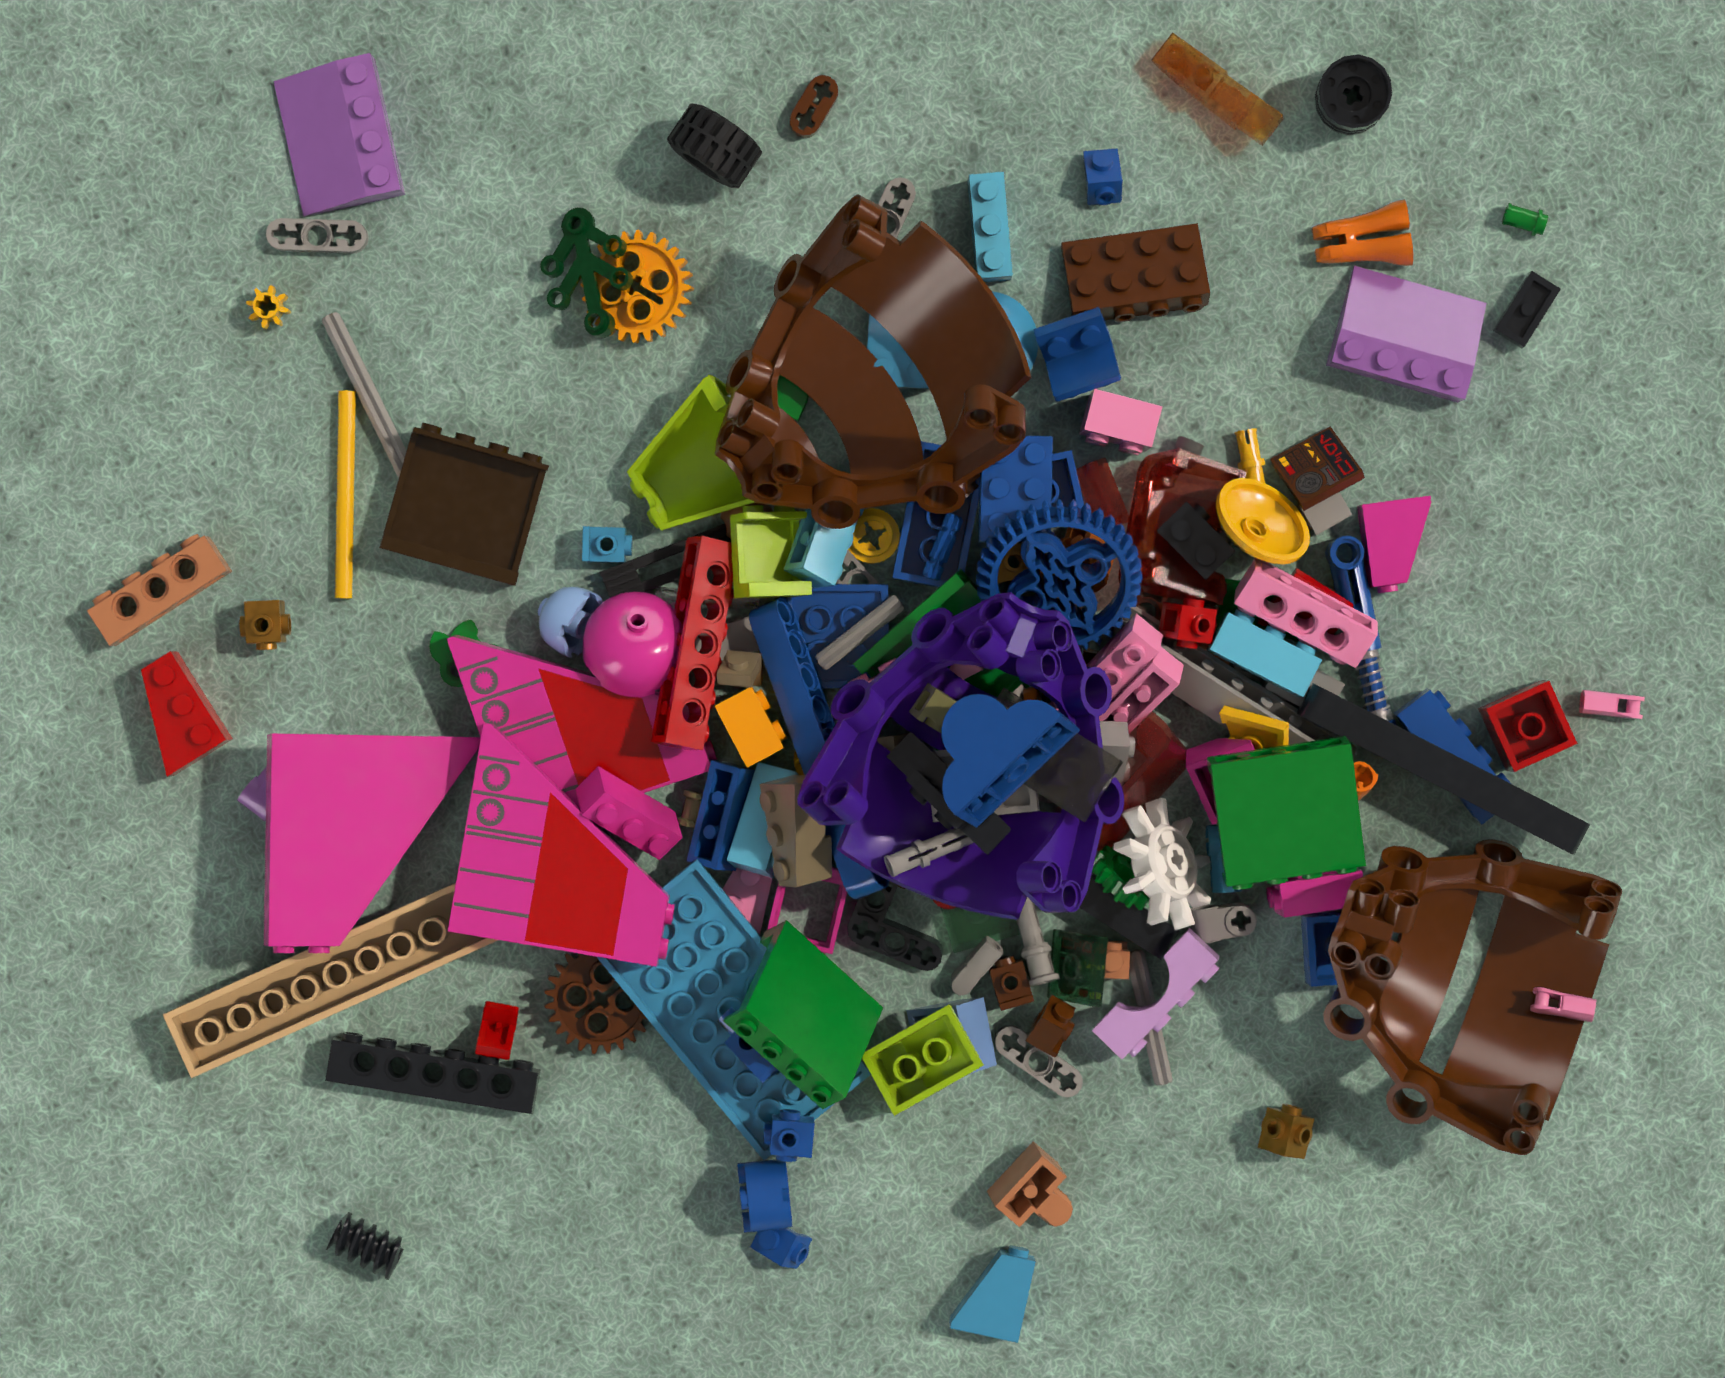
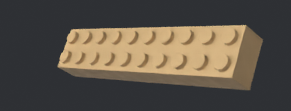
M453 883L351 929L340 946H330V953H308V949L177 1007L163 1014V1017L189 1075L193 1078L498 940L448 932L456 883Z

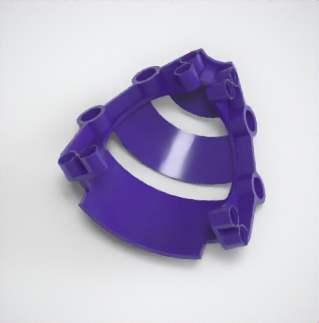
M1011 592L996 594L955 616L946 608L931 610L916 623L911 636L913 645L870 683L863 679H857L844 685L838 691L831 704V714L838 722L805 776L798 794L797 803L819 825H846L836 847L842 854L875 874L925 897L968 911L1019 920L1027 897L1045 913L1075 912L1079 909L1088 891L1103 824L1115 823L1120 818L1124 807V793L1121 784L1114 776L1106 775L1099 716L1104 714L1109 708L1112 699L1110 680L1105 671L1100 667L1086 666L1070 623L1058 610H1045L1034 607L1020 600ZM959 664L975 665L986 669L997 668L1017 676L1022 682L1038 689L1052 700L1059 709L1057 711L1071 720L1080 729L1074 737L1035 772L1036 782L1039 784L1068 785L1067 798L1061 813L1035 811L998 815L1010 826L1011 832L989 855L973 843L930 861V865L927 867L917 866L895 877H891L886 868L884 856L912 846L913 841L918 839L925 841L948 831V829L940 822H933L931 804L927 802L925 805H922L908 791L912 787L906 781L908 777L886 757L890 751L877 742L882 726L889 716L925 743L938 750H946L942 734L909 713L927 683H930L957 701L969 695L983 694L995 698L1007 708L1016 704L993 696L971 685L948 669V666Z

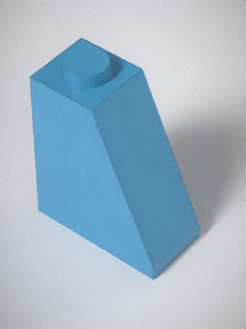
M1012 1245L1009 1246L1008 1250L1000 1249L950 1315V1328L1018 1343L1036 1263L1034 1256L1029 1255V1250Z

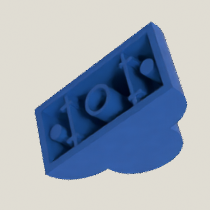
M983 694L969 695L958 700L948 710L942 724L943 744L954 759L945 772L942 784L943 796L947 806L954 815L977 828L1074 737L1080 729L1051 705L1039 700L1021 701L1010 708H1007L995 698Z

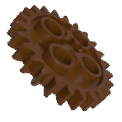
M566 952L564 955L568 964L566 966L559 963L554 964L560 972L559 976L548 975L547 977L550 982L555 984L554 988L544 989L546 995L553 997V1000L545 1003L544 1007L546 1009H555V1013L551 1014L548 1020L549 1022L560 1021L555 1030L556 1034L567 1031L568 1034L565 1039L567 1044H570L574 1039H578V1050L582 1051L588 1043L590 1044L592 1054H596L599 1045H603L606 1053L610 1054L612 1043H616L623 1050V1039L626 1037L635 1043L636 1038L633 1031L637 1029L645 1033L646 1029L641 1021L642 1019H648L634 1002L627 1009H620L615 1005L616 996L624 991L621 986L606 995L608 1002L602 1006L601 1003L597 1002L580 1018L575 1017L576 1012L594 1001V991L599 990L603 993L616 980L613 977L606 982L595 980L594 971L597 966L602 964L596 956L578 954L577 957L573 958ZM573 986H580L585 989V998L578 1004L570 1003L566 999L567 991ZM595 1013L604 1014L607 1018L606 1026L598 1031L591 1030L588 1027V1020Z

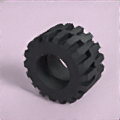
M690 103L667 138L671 148L684 160L715 181L731 188H739L762 154L758 144L742 129L717 112L699 104Z

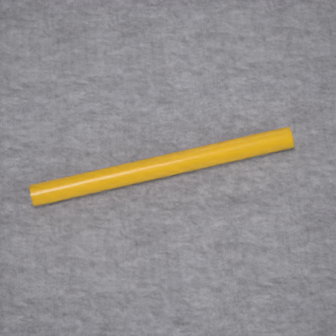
M341 390L338 391L335 598L352 599L356 391Z

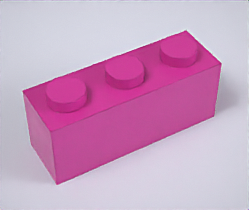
M599 766L576 788L582 816L658 860L663 858L682 839L675 811Z

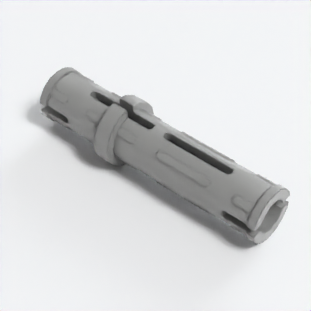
M954 828L925 841L920 839L913 841L912 846L884 856V862L891 877H895L917 866L927 867L930 865V861L957 851L974 842L962 830Z

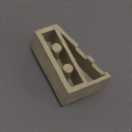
M792 775L759 784L761 790L760 804L765 812L768 826L766 836L772 847L774 857L773 872L779 886L800 887L832 878L831 836H825V825H819L797 803L798 794L806 775Z

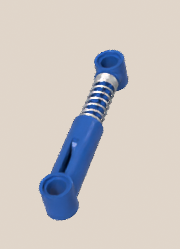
M1341 536L1333 539L1327 545L1325 558L1330 566L1335 592L1354 604L1347 572L1349 570L1356 601L1354 609L1376 620L1363 560L1364 548L1362 543L1352 536ZM1341 544L1348 545L1352 550V558L1348 563L1341 562L1336 555L1337 548ZM1378 632V636L1355 670L1359 671L1360 675L1357 679L1361 680L1359 689H1363L1364 695L1361 696V698L1365 699L1363 707L1367 708V711L1396 725V721L1391 714L1392 712H1390L1391 709H1388L1390 705L1386 703V699L1389 696L1384 694V690L1387 687L1382 684L1385 677L1380 675V671L1383 668L1378 665V662L1381 660L1377 658L1380 655L1378 654V649L1382 648Z

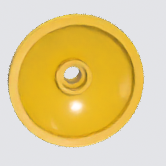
M1249 478L1231 480L1219 491L1216 498V510L1220 524L1227 536L1242 551L1260 561L1272 564L1293 563L1299 560L1307 551L1310 543L1307 523L1298 508L1280 491L1266 483Z

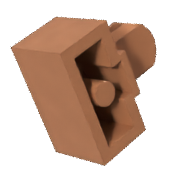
M1034 1141L987 1190L994 1206L1019 1227L1033 1212L1049 1225L1057 1227L1066 1223L1073 1211L1068 1196L1057 1188L1067 1176L1059 1163Z

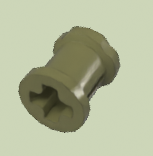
M684 790L683 795L686 798L681 817L677 818L679 825L695 828L703 794Z

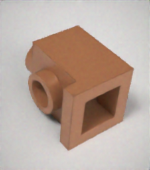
M1106 941L1105 959L1092 957V959H1095L1092 960V963L1095 964L1098 970L1092 969L1091 971L1103 974L1091 973L1102 975L1103 978L1129 979L1130 951L1127 949V942ZM1096 964H1103V971Z

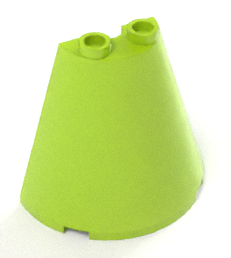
M712 375L702 379L627 471L632 480L630 482L632 491L639 499L646 498L650 506L647 516L650 522L656 528H660V530L756 503L742 496L741 484L735 472L726 462L715 456L716 440L730 397L726 392V384Z

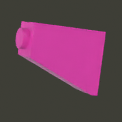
M1431 496L1357 506L1369 588L1377 587L1378 593L1398 591V584L1407 583L1431 506Z

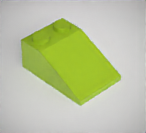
M951 1004L867 1050L862 1058L894 1116L984 1066Z

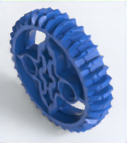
M1060 499L1056 502V507H1049V503L1044 500L1042 509L1036 510V507L1030 504L1029 513L1026 515L1018 509L1016 521L1006 517L1004 520L1005 528L996 526L994 530L995 537L988 536L986 540L987 548H982L980 552L982 560H979L977 563V594L981 598V602L1000 593L998 588V571L1001 561L1006 553L1025 537L1021 544L1020 553L1028 569L1014 577L1008 587V593H1013L1020 600L1034 607L1045 610L1053 607L1055 610L1060 611L1069 621L1078 645H1082L1085 650L1089 647V641L1093 640L1100 645L1102 634L1112 638L1113 627L1122 629L1123 618L1130 619L1132 614L1130 607H1136L1138 602L1137 595L1141 593V585L1139 584L1143 580L1142 572L1140 571V568H1142L1141 559L1137 557L1139 555L1138 549L1135 545H1132L1131 535L1125 534L1124 526L1121 523L1115 525V518L1112 515L1104 518L1101 508L1091 513V506L1088 503L1081 509H1078L1077 502L1074 499L1069 504V507H1063V502ZM1071 527L1085 530L1100 537L1105 543L1102 544L1098 540L1086 538L1065 548L1061 540L1048 528ZM1089 558L1097 560L1092 564L1083 563V561ZM1117 558L1121 572L1118 591L1111 602L1094 616L1097 611L1098 602L1091 586L1105 578L1111 567V560ZM1039 569H1040V570L1042 571V573H1043V579H1042V577L1039 575ZM1075 575L1079 579L1080 586L1076 584ZM1027 591L1035 592L1034 595L1029 597L1021 595Z

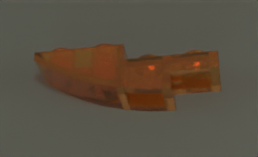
M1173 32L1151 59L1172 81L1234 130L1238 128L1262 146L1284 119L1282 113L1229 77L1225 69Z

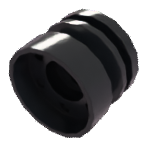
M1359 54L1344 56L1333 62L1322 75L1315 93L1316 111L1322 122L1334 132L1345 135L1361 134L1374 127L1389 108L1392 97L1391 79L1385 68L1373 58ZM1352 89L1358 92L1356 98L1361 101H1355L1352 105H1348L1346 103L1347 96L1343 92L1350 93Z

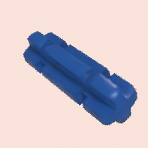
M952 513L945 515L941 525L943 529L942 531L939 530L929 555L931 560L930 562L927 561L923 570L925 577L935 581L941 579L945 569L943 564L948 561L957 538L955 534L956 532L959 533L963 523V519L960 516Z

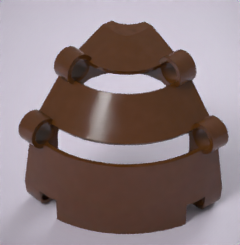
M857 194L839 210L803 256L797 253L792 255L778 273L774 285V296L776 299L751 349L745 350L738 356L727 376L726 392L731 397L716 440L715 456L726 462L735 472L741 484L742 496L761 504L811 509L813 519L823 527L831 529H843L856 523L860 517V509L917 501L919 506L928 512L935 514L951 513L960 509L964 504L966 481L1012 453L1024 440L1026 434V409L1023 404L1011 398V396L1031 379L1028 362L1016 331L1004 309L980 275L957 250L921 220L899 241L887 233V210ZM831 287L847 296L874 317L901 345L924 378L940 412L946 435V442L930 457L923 460L921 439L910 408L883 366L874 367L877 359L855 336L839 323L813 308ZM779 374L806 392L831 420L846 449L850 473L836 470L820 460L812 442L803 429L789 414L779 407L777 393Z
M1495 839L1479 841L1475 846L1473 855L1427 858L1421 852L1405 846L1387 847L1382 851L1377 871L1352 882L1348 889L1341 915L1331 936L1328 953L1338 988L1335 989L1323 1012L1324 1023L1328 1030L1340 1039L1347 1041L1362 1039L1391 1077L1393 1083L1386 1095V1104L1395 1118L1408 1124H1421L1433 1115L1498 1150L1517 1155H1527L1533 1151L1542 1131L1544 1121H1549L1585 1022L1532 1012L1530 1005L1534 1004L1536 996L1533 993V988L1542 987L1566 994L1593 998L1610 945L1598 940L1608 936L1622 896V889L1618 884L1594 874L1524 859L1518 848L1507 842ZM1479 890L1502 894L1504 899L1461 1029L1443 1073L1434 1072L1419 1060L1429 1040L1466 937ZM1393 932L1399 933L1397 942L1391 939ZM1549 998L1548 1006L1558 1008L1559 1000ZM1346 1004L1357 1008L1362 1013L1363 1018L1355 1019L1347 1016L1341 1010L1340 1005ZM1402 1089H1414L1420 1092L1426 1101H1414L1408 1098Z

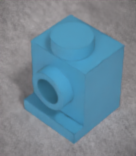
M583 526V562L625 563L626 556H632L633 536L626 535V528ZM605 538L613 540L614 546L610 551H604L601 548V542Z

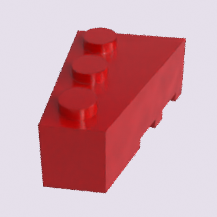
M170 651L141 669L167 777L177 775L233 739L179 652Z

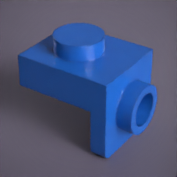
M1118 148L1083 151V164L1087 184V204L1108 205L1120 203L1122 201L1123 180Z
M790 1228L758 1231L750 1248L781 1267L797 1269L808 1256L812 1238L804 1234H798Z

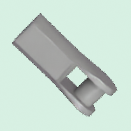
M985 936L966 957V960L953 971L951 981L952 990L955 994L967 995L981 977L1002 956L1003 948L994 939Z

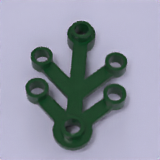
M573 208L565 214L562 220L563 238L553 255H548L542 259L540 264L541 271L551 278H557L563 273V263L574 246L577 257L559 288L556 287L549 291L547 302L556 310H565L570 305L573 291L580 279H582L588 309L584 319V327L589 334L602 339L612 334L615 328V320L609 312L602 308L595 272L609 279L611 285L621 291L627 290L632 286L633 276L628 270L622 267L615 268L593 255L589 240L603 246L604 252L613 258L623 256L627 245L619 236L608 235L596 228L595 219L588 210ZM580 219V226L577 229H573L574 223ZM618 241L619 246L617 250L611 252V245ZM555 261L556 268L549 272V265ZM621 274H625L624 282L618 284V277ZM562 294V301L559 304H555L557 295ZM600 316L599 325L593 327L594 320Z

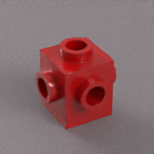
M1184 598L1183 604L1163 602L1159 632L1165 638L1176 639V646L1197 649L1198 643L1212 644L1213 634L1217 626V610L1204 608V600Z

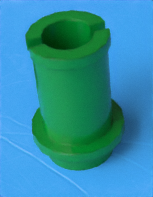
M1508 203L1502 224L1530 231L1531 236L1536 234L1543 235L1548 215L1543 214V210L1540 209L1538 212Z

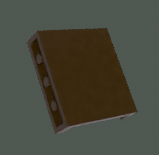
M422 422L421 428L413 427L379 548L515 586L543 480L549 465L542 464L543 457L528 452H523L522 457L508 454L509 447L489 442L488 448L476 445V438L456 432L454 438L441 435L442 428Z

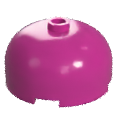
M625 592L605 600L593 611L584 630L583 659L586 668H589L592 674L601 681L600 685L613 693L628 697L649 696L655 694V690L660 689L663 682L667 680L671 667H676L679 646L676 645L677 632L682 633L683 629L682 623L675 615L674 607L662 598L650 593Z

